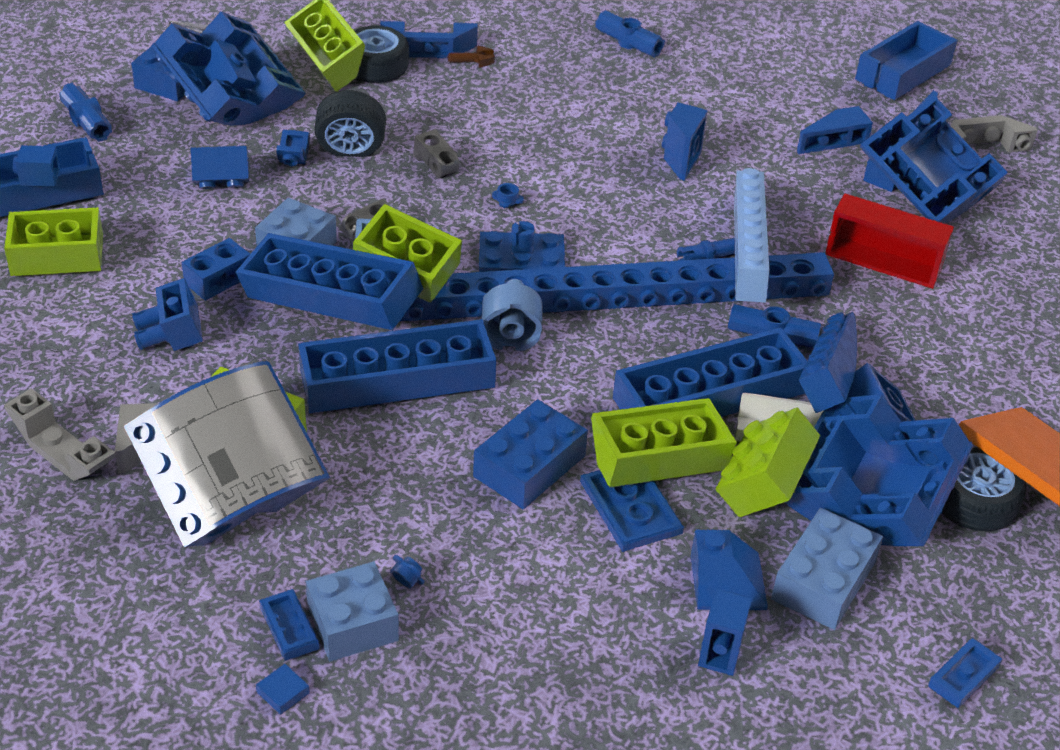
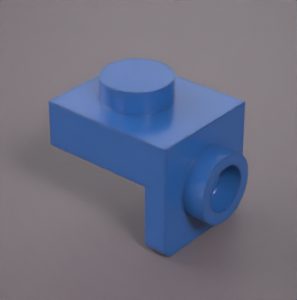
M283 129L280 146L276 147L279 162L287 166L306 165L310 133Z

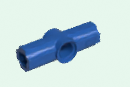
M604 10L595 22V28L598 31L617 39L619 46L623 48H635L654 58L660 55L661 50L664 48L665 40L661 36L642 28L641 22L638 19H623Z
M74 83L64 85L62 91L59 92L60 100L68 109L76 127L81 126L91 139H96L98 142L107 140L109 134L112 133V126L102 114L98 100L95 97L89 98L80 86L74 85Z
M736 304L732 306L728 322V329L754 335L781 327L794 344L813 348L817 343L821 323L790 317L787 310L776 306L768 307L764 311Z

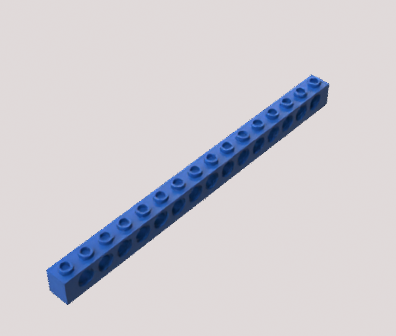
M825 252L769 255V278L766 299L830 295L834 273ZM735 257L453 273L431 303L417 297L400 321L482 317L484 295L492 288L506 284L512 279L522 281L524 285L532 288L539 294L543 305L542 313L736 301Z

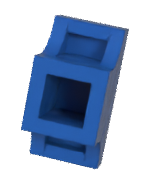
M215 40L210 46L211 60L203 70L210 84L215 79H218L232 86L252 89L257 82L247 67L245 58L239 53L236 46L220 40Z

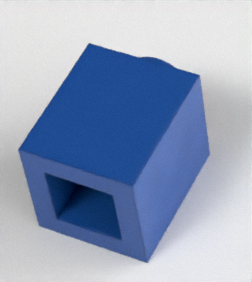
M21 145L18 156L13 158V172L18 174L20 186L56 185L60 172L56 146Z

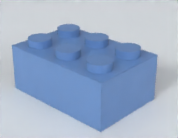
M820 508L779 569L771 600L835 630L876 563L883 536Z

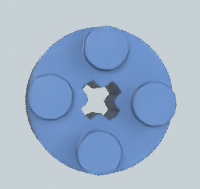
M512 279L506 284L498 285L483 297L482 319L491 346L495 349L503 350V346H516V351H524L533 347L541 337L542 300L535 290L524 285L520 280Z

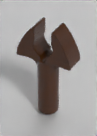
M476 46V52L449 53L448 62H476L479 64V68L486 67L495 63L494 50L483 46Z

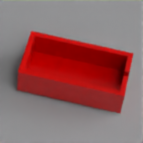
M844 193L834 211L830 229L831 233L828 238L825 254L933 289L942 271L954 226Z

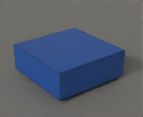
M283 664L256 684V692L280 715L310 693L309 685L286 664Z

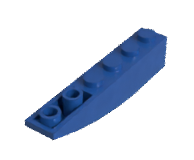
M839 312L827 319V323L823 327V331L818 337V341L813 347L814 349L799 377V382L815 413L845 402L853 383L857 362L856 317L853 312L846 315L843 312Z

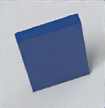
M600 470L581 475L580 482L622 552L683 534L684 526L655 481L609 487Z

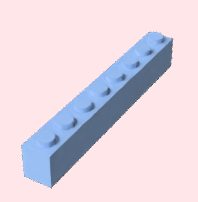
M747 168L743 171H736L734 194L736 301L766 303L769 255L764 172Z

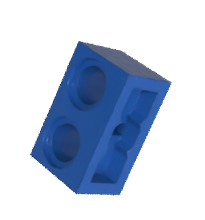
M228 238L182 261L183 278H185L189 288L206 301L240 283L236 271L250 253L231 238Z

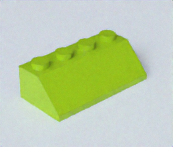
M314 0L284 22L296 41L336 92L347 86L357 77L366 45L329 0Z
M710 398L592 413L591 416L597 465L609 487L723 471L728 466L737 443Z

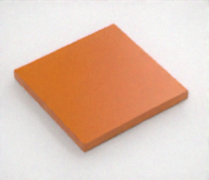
M1022 407L960 422V428L972 444L1060 506L1059 432Z

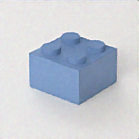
M287 198L255 227L256 246L259 245L268 233L333 246L337 242L336 216L297 200Z
M375 561L306 581L307 607L329 662L399 641V615Z

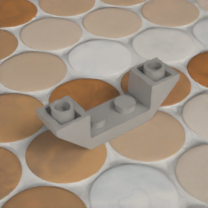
M1002 115L957 119L950 125L967 144L1000 141L1008 153L1032 150L1038 131L1034 126Z
M32 388L4 404L5 410L28 445L73 481L92 474L116 458V452L95 436L82 443L57 424L52 403Z

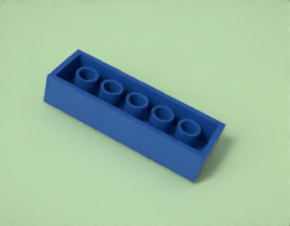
M268 233L236 271L248 298L392 331L424 289L415 264L412 261Z
M483 319L298 343L300 373L309 413L495 388L496 357Z
M780 327L616 370L613 399L621 410L710 398L720 416L723 417L739 412L742 393L785 399L805 394L799 382V377L807 360Z

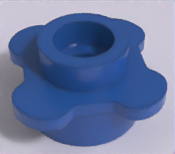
M503 183L498 186L496 191L492 192V198L496 199L502 208L521 204L524 201V197L519 195L518 186L512 183Z
M398 555L392 557L396 564L392 567L390 573L398 582L409 589H412L416 583L420 585L425 583L421 578L422 567L415 560L408 556L404 560Z

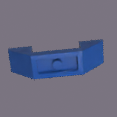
M380 21V26L393 28L405 36L409 45L410 58H448L449 53H464L477 46L478 23H453V33L405 32V21Z

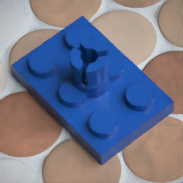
M519 221V225L514 223L511 233L497 231L480 232L479 272L565 267L564 234L534 233V225L527 221Z

